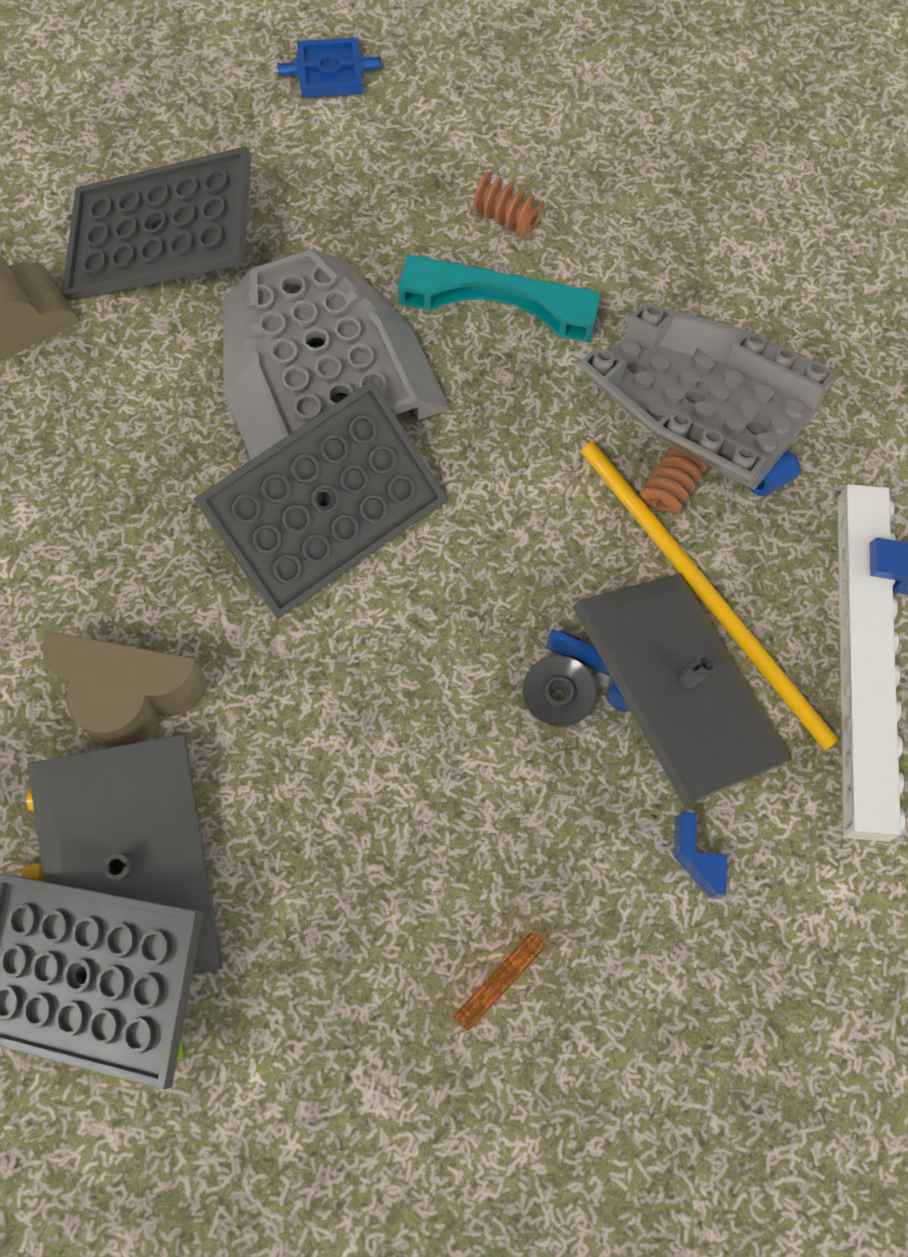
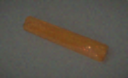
M534 932L529 933L455 1013V1021L464 1030H471L546 948L543 939Z

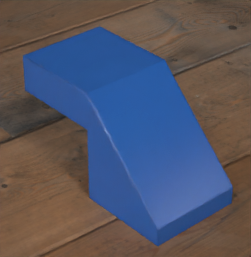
M875 538L869 543L870 576L896 580L893 585V592L908 595V543Z
M681 812L675 818L674 858L711 899H720L726 895L727 855L696 852L697 813Z

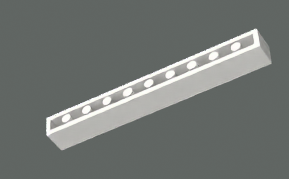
M847 484L837 498L843 838L889 842L901 836V832L905 827V813L903 809H900V795L904 788V777L899 772L898 760L902 754L903 742L901 736H898L897 722H899L901 717V703L896 700V687L900 681V668L895 666V653L899 645L898 632L894 631V619L897 615L898 602L896 598H893V585L896 580L870 576L869 543L875 538L896 541L895 534L891 533L890 524L894 516V503L890 501L889 488Z

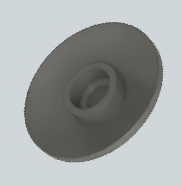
M550 656L538 661L529 669L523 682L522 693L528 711L538 721L552 727H568L582 721L592 710L596 700V684L590 671L579 661L566 656ZM556 689L562 690L565 698L555 700L551 692Z

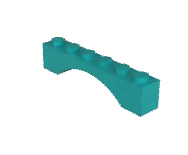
M407 254L398 286L399 305L431 311L460 301L487 300L501 302L518 307L534 315L548 325L558 337L588 343L591 341L601 292L591 291L584 287L576 288L561 285L554 281H541L527 278L523 275H511L488 268H475L458 262H445L431 259L427 256Z

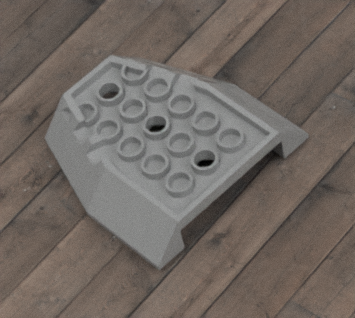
M309 249L249 269L223 299L224 394L251 460L336 404L331 400L335 394L345 393L349 395L371 380L375 383L394 415L413 409L419 421L449 410V405L412 326L345 259ZM289 285L301 287V290L294 294L284 291ZM313 338H321L325 341L324 345L318 348L310 347L307 343Z
M644 303L629 317L624 338L612 350L608 351L595 347L579 363L580 369L590 381L628 411L634 419L643 424L661 442L753 490L757 488L810 422L837 373L827 369L825 365L819 362H812L796 354L790 348L781 347L767 340L761 334L649 303Z

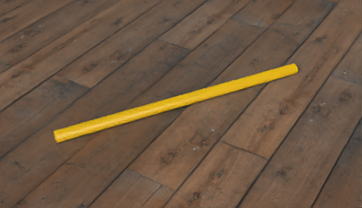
M594 441L586 444L581 450L582 455L676 570L682 573L689 586L822 749L826 751L837 743L839 739L597 444Z

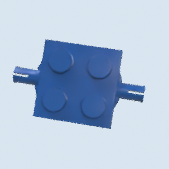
M357 37L297 41L298 54L295 62L277 63L279 77L297 75L301 86L302 98L363 94L362 77L364 71L382 70L381 56L362 57L358 48Z

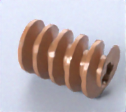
M487 171L476 188L473 209L477 213L484 212L485 217L488 219L495 218V222L499 225L505 224L509 231L516 229L518 236L525 237L539 222L544 211V201H541L537 207H534V195H530L526 201H523L525 193L523 189H519L515 195H512L514 188L512 183H508L504 189H501L503 178L497 177L492 184V172Z
M670 447L665 457L661 459L658 468L654 470L651 479L647 481L645 489L640 492V497L647 505L654 509L678 514L682 510L681 503L687 502L689 498L688 493L694 491L695 483L699 482L702 478L701 472L706 471L708 466Z

